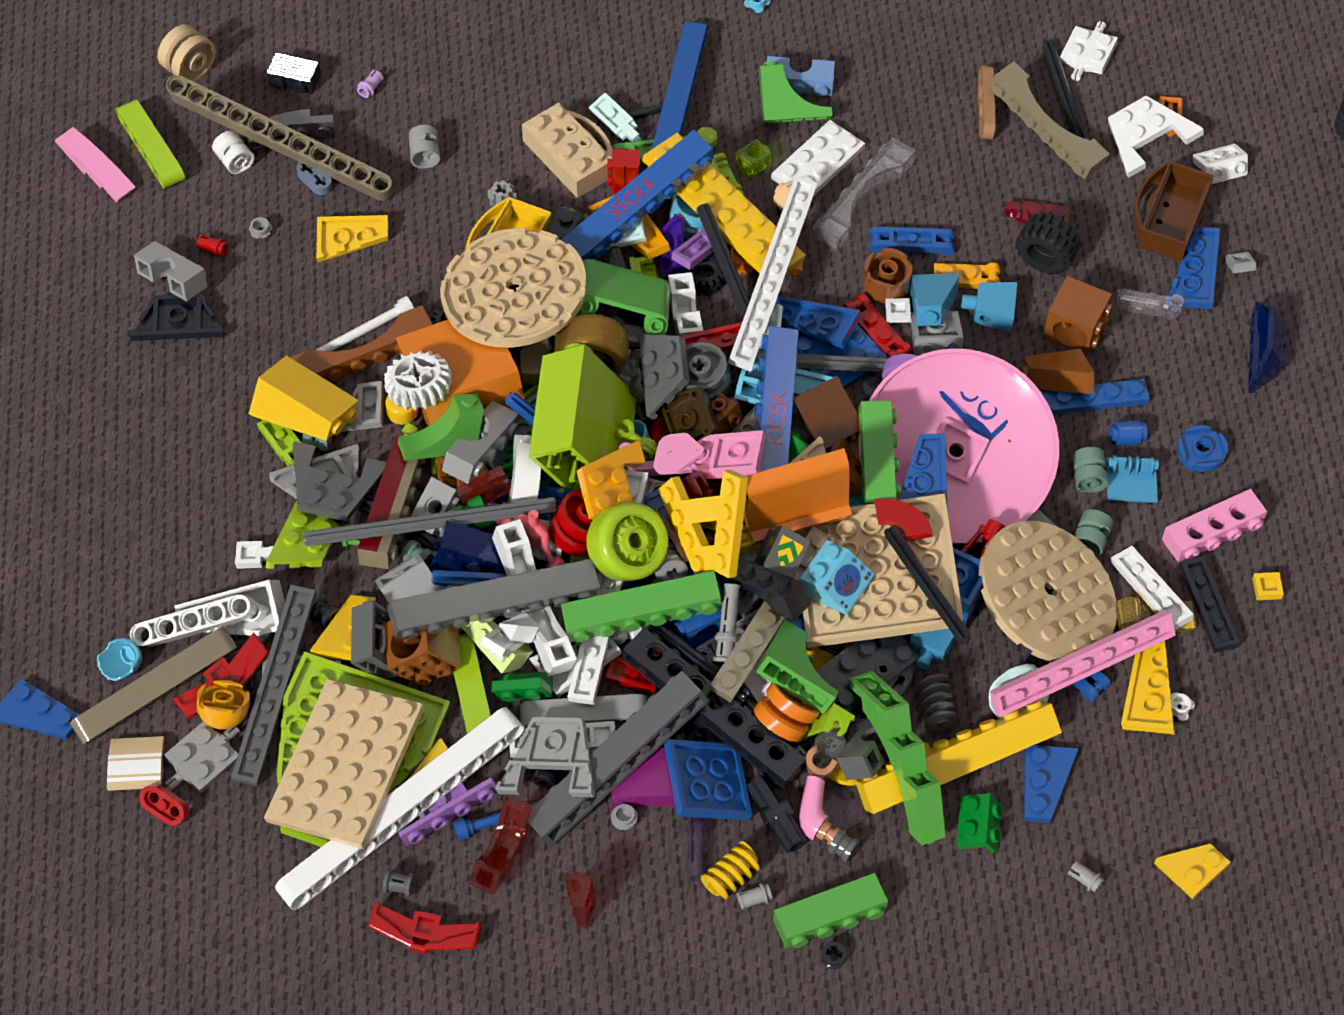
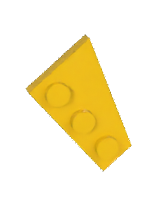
M388 215L317 217V262L388 241Z
M350 595L310 649V653L322 658L351 661L352 607L361 605L365 601L373 600L376 602V597Z

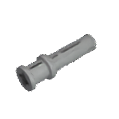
M724 584L720 630L715 635V640L717 641L716 656L712 660L715 663L724 664L739 639L735 634L741 586L737 584Z

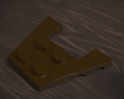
M702 387L678 392L669 404L664 402L656 411L658 414L656 418L664 415L670 434L687 433L694 440L699 441L706 436L720 432L707 392ZM645 401L637 402L636 408L640 420L647 425L653 420L646 417ZM680 474L660 475L659 477L661 481L667 482L670 478L678 477Z

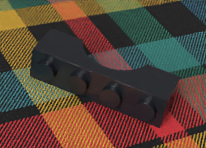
M739 558L736 577L727 578L715 572L716 579L723 591L724 584L726 583L740 585L739 600L748 591L753 592L761 597L775 614L794 621L811 605L801 581Z

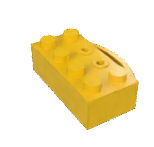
M508 197L489 209L478 220L468 237L465 250L468 249L467 245L477 240L492 222L494 223L487 234L512 228H526L527 231L538 233L540 230L547 231L552 222V212ZM516 284L511 285L514 292L516 291V288L519 287V285Z

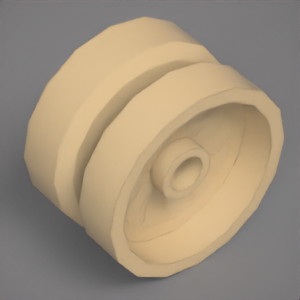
M182 24L172 29L164 37L159 46L157 58L159 64L169 72L196 82L211 68L215 60L216 48L209 39L201 35L190 25Z

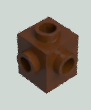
M720 393L710 402L720 430L718 434L730 433L744 419L740 410L741 404L734 397L728 398Z

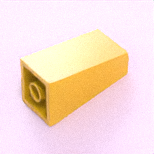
M286 355L258 377L249 414L253 417L327 441L334 434L338 435L343 426L347 423L351 424L355 420L358 413L356 408L359 400Z

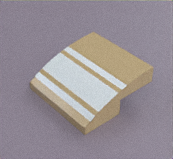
M164 736L111 739L108 756L107 790L143 789L152 784L162 785L165 749Z

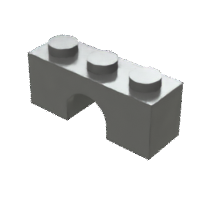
M868 718L836 758L846 780L873 778L885 763L879 752L885 748Z

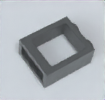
M373 600L365 601L361 605L352 607L351 664L366 673L386 680L400 677L398 674L387 669L384 623L390 621L388 610ZM375 628L379 630V650L375 649Z

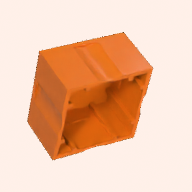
M449 320L396 337L400 355L408 356L410 351L416 354L420 349L425 354L431 350L433 355L439 354L442 359H445L448 367L451 369L452 387L449 389V394L444 395L443 401L437 400L436 406L427 405L426 410L421 407L427 426L433 424L445 413L452 401L453 395L477 393L484 410L492 401L513 410L505 403V399L510 392H516L525 399L519 371L508 348L492 347L474 342L459 333Z

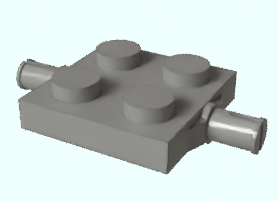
M204 722L200 723L164 754L165 759L176 771V774L165 782L167 788L173 791L184 781L192 785L199 793H202L236 763L238 753L230 746L229 741L240 733V730L235 726L221 734Z

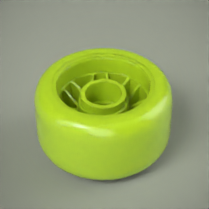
M635 502L616 504L599 512L591 522L586 539L587 551L595 568L607 578L616 581L640 580L656 572L665 560L668 551V533L660 516L650 507Z

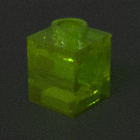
M755 139L735 152V167L750 180L771 166V151L766 145Z

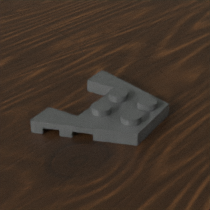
M294 441L293 456L298 511L347 522L362 504L367 493L377 485L379 478L383 474L386 462L366 458L362 475L358 478L311 467L316 446Z

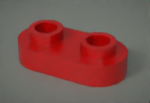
M152 784L142 789L140 803L149 813L170 826L182 824L188 819V804L160 784ZM155 794L159 797L158 801L155 798Z

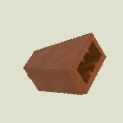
M1081 349L1024 356V366L1020 367V371L1039 390L1094 393V371Z

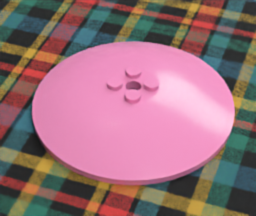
M936 350L914 357L897 367L880 383L869 401H891L892 409H896V424H893V433H897L898 446L894 448V458L899 459V472L895 473V482L900 483V495L919 435L945 434L947 512L952 544H967L978 531L980 525H986L989 519L996 520L1005 526L1015 522L1027 521L1036 512L1049 493L1055 479L1059 461V437L1054 416L1047 401L1035 384L1024 373L1008 362L975 350ZM859 431V457H860V464H861L860 431ZM953 445L959 446L962 449V456L953 457L949 452V448ZM983 535L974 544L984 542L982 540Z

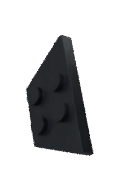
M198 293L187 302L176 295H154L148 304V308L139 317V324L135 330L132 329L129 333L131 341L224 337L223 328L218 324L213 311L208 307L202 293Z

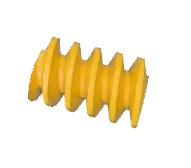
M739 842V847L732 848L731 854L724 855L723 861L716 862L715 868L711 867L708 869L707 875H701L703 885L713 895L721 896L725 900L728 899L729 895L726 889L733 893L736 892L737 888L734 882L743 886L745 882L742 875L751 879L752 873L749 870L750 868L756 872L760 871L757 863L758 858L746 842Z

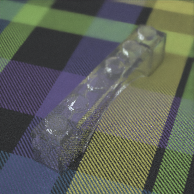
M892 138L887 144L884 143L879 149L878 155L868 161L864 171L854 177L850 187L843 189L836 203H831L826 214L816 220L813 226L814 240L837 253L850 238L851 215L860 199L878 185L901 179L913 166L916 150L895 138Z

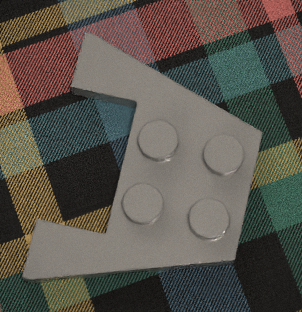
M533 717L517 745L519 749L512 761L509 760L505 767L506 773L501 782H497L494 790L498 794L520 795L526 769L573 770L568 793L572 797L595 798L586 722L582 718Z

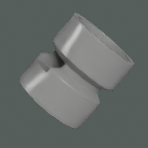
M430 125L413 127L408 133L412 165L417 168L435 167L440 161L438 131Z

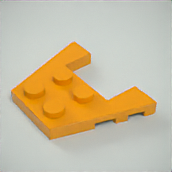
M640 441L629 444L576 471L589 519L593 520L599 512L609 506L633 502L624 467L641 466L645 463Z

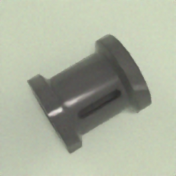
M387 869L383 880V893L393 891L403 893L405 897H410L414 887L415 874L409 873V875L394 873L392 869Z

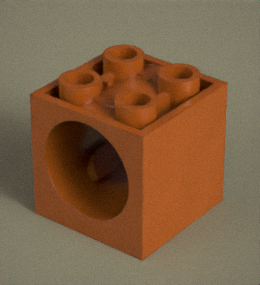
M1067 276L1048 311L1043 338L1071 350L1081 349L1083 354L1087 356L1091 348L1095 350L1100 340L1098 335L1101 331L1104 332L1108 325V317L1113 307L1110 304L1112 294Z
M391 621L384 623L387 669L417 685L424 686L430 684L435 679L448 676L451 672L462 668L458 629H455L454 626L445 627L439 633L429 634L426 631L418 633L419 635L415 638L403 639V637L395 638Z

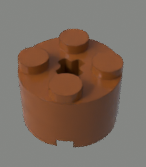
M885 248L881 252L870 254L866 259L864 267V293L880 303H885L886 299L904 298L909 292L912 276V264L907 260V256L903 252L892 248Z

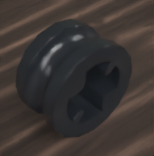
M839 942L827 943L823 947L821 955L823 964L830 969L842 967L846 960V949ZM831 950H836L837 955L842 957H837V961H832L831 956L826 955V953L831 954Z

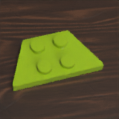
M296 501L266 561V568L274 569V564H289V568H300L302 566L322 567L333 543L307 547L303 541V533L305 531L339 527V525L331 518L298 511Z

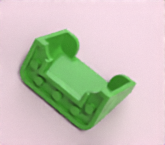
M594 259L583 260L587 276V292L582 307L576 316L595 314L599 302L644 314L643 326L648 335H666L671 289L666 280Z

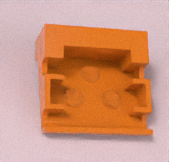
M844 448L747 476L748 485L744 519L752 546L763 543L770 526L778 531L784 526L795 533L810 530L813 526L817 528L851 518L852 516L849 506V463Z

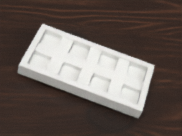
M829 120L771 174V179L781 184L793 182L796 175L816 182L818 184L815 195L865 149V143Z

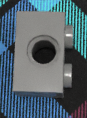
M431 477L410 517L434 514L439 504H442V509L439 513L448 512L461 504L463 505L465 494ZM450 527L425 531L442 539Z

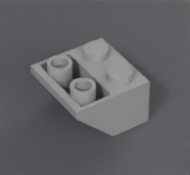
M418 553L375 580L388 603L395 599L442 590L440 585L432 583V573Z

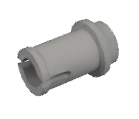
M1078 860L1071 867L1073 870L1068 872L1069 876H1072L1086 886L1088 892L1092 890L1096 893L1105 881L1101 878L1102 874L1094 873Z
M762 883L759 884V887L736 893L741 910L763 902L768 904V901L773 899L769 885H763Z

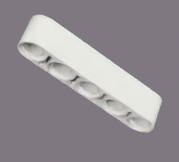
M241 594L140 622L131 628L130 638L138 646H158L248 620L256 614L257 603L253 598ZM245 600L247 609L241 614L239 613L238 606L241 601ZM220 607L222 609V617L216 621L214 612ZM193 615H197L198 623L192 628L190 626V618ZM169 622H172L174 629L168 635L165 628ZM145 629H148L149 638L144 642L141 634Z

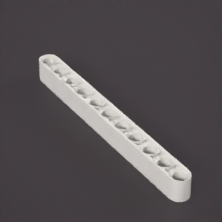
M508 708L499 709L386 797L364 849L330 840L277 882L275 890L290 909L296 910L301 908L518 739L524 731V726Z

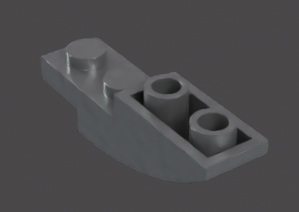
M310 109L269 117L308 137L326 138L328 136H336L333 115L311 116ZM258 126V127H256L254 130H256V131H261V130H263L265 127H264V126ZM241 135L244 144L250 149L266 147ZM277 136L275 140L281 141L285 136Z

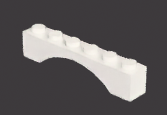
M521 520L496 526L492 539L507 576L535 571L536 567L530 542ZM545 606V609L533 613L529 610L521 611L522 614L528 613L539 626L533 642L547 676L550 677L571 670L577 658L567 634L556 620L550 606Z

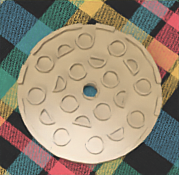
M526 228L496 231L467 245V250L460 256L456 255L446 268L445 278L441 281V301L446 317L451 325L463 336L474 342L502 348L530 345L545 340L559 332L579 312L587 292L586 271L578 252L569 243L566 244L559 240L557 235L540 230L539 233L530 232ZM511 285H519L515 292L513 289H508Z
M1020 521L1004 527L987 543L979 564V576H982L984 587L981 592L993 619L1017 645L1021 643L1032 650V655L1051 661L1052 659L1058 660L1113 634L1117 619V604L1109 575L1093 551L1079 539H1076L1075 536L1049 523ZM1045 587L1053 589L1052 595L1046 592Z

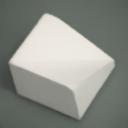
M528 613L520 614L499 624V628L510 642L532 643L539 628Z

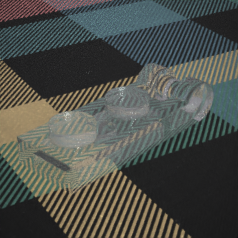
M1118 288L1113 309L1177 319L1180 317L1184 298L1178 294L1168 297L1155 293Z

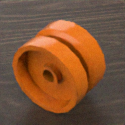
M771 682L766 690L767 695L761 697L754 708V713L758 720L776 735L789 741L801 742L810 729L809 723H814L821 712Z

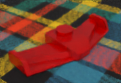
M253 632L230 663L224 657H221L202 673L208 680L207 682L171 699L188 719L198 715L197 691L201 686L206 684L207 688L213 686V681L229 680L243 685L244 688L270 651Z
M375 902L368 928L409 946V949L413 952L427 954L432 950L477 948L482 924L476 922V924L441 925V915L416 910L413 919H409Z

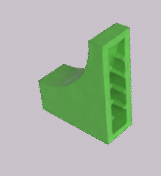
M777 61L764 62L763 66H760L759 83L763 124L831 119L832 107H823L809 103L792 89L785 76L783 64L777 65Z
M478 394L453 395L448 409L437 421L418 432L399 436L398 445L404 461L446 456V452L458 439L468 441L479 440L484 408Z
M785 619L774 634L756 673L824 714L837 697L839 691L830 686L811 664L806 651L807 632Z

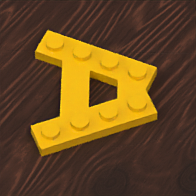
M734 470L723 471L720 496L689 499L679 476L670 478L658 489L695 575L715 571L727 578L737 576L748 477ZM717 521L714 545L708 544L699 522Z

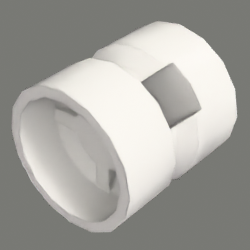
M225 131L214 140L212 149L231 174H239L251 167L254 162V154L235 131Z

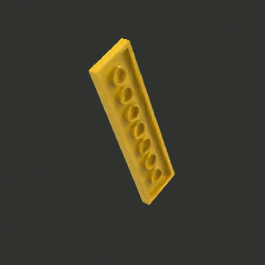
M678 133L674 134L644 154L642 161L649 167L682 140L683 137ZM712 165L706 169H701L695 174L691 182L679 187L676 194L696 213L698 206L708 203L724 240L760 273L777 227ZM795 246L787 272L805 259L806 254L797 246Z

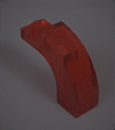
M511 795L504 799L494 835L484 853L475 861L469 885L492 895L502 886L525 841L530 826L528 821L533 804Z

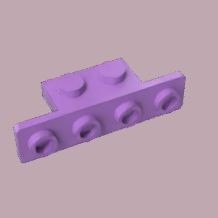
M489 778L468 791L461 782L420 814V820L398 833L404 845L409 846L410 844L419 843L425 835L434 830L444 828L450 820L457 816H463L477 804L492 799L494 794L497 793L494 790L496 786L494 780Z

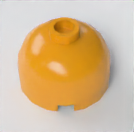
M229 680L213 681V686L207 688L206 684H204L197 691V713L202 721L212 728L219 730L233 728L241 724L248 714L250 693L248 690L247 693L243 690V685Z

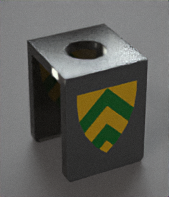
M770 526L753 563L794 578L811 541L784 526Z

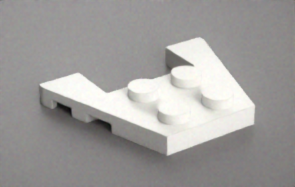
M1144 96L1108 117V123L1127 177H1131L1146 168L1145 161L1135 150L1170 130H1174L1186 145L1204 135L1202 127L1148 96Z

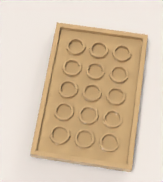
M327 679L264 816L266 822L364 849L425 709L423 704Z

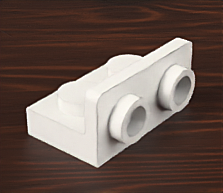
M1235 143L1193 154V163L1203 172L1214 175L1212 184L1248 174V155Z

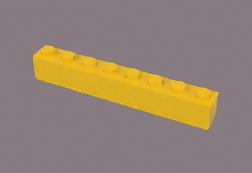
M1039 699L1026 705V708L1019 711L1017 709L996 721L994 719L983 721L977 729L972 731L971 729L962 730L956 734V738L949 741L948 739H942L933 743L932 748L925 750L927 771L942 785L1061 734L1062 732L1052 704ZM891 762L886 763V767L879 770L873 778L855 780L863 806L870 813L875 814L903 802Z

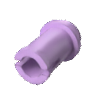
M372 70L369 76L358 84V93L364 98L373 96L376 87L384 80L383 75L379 71L375 73V70Z

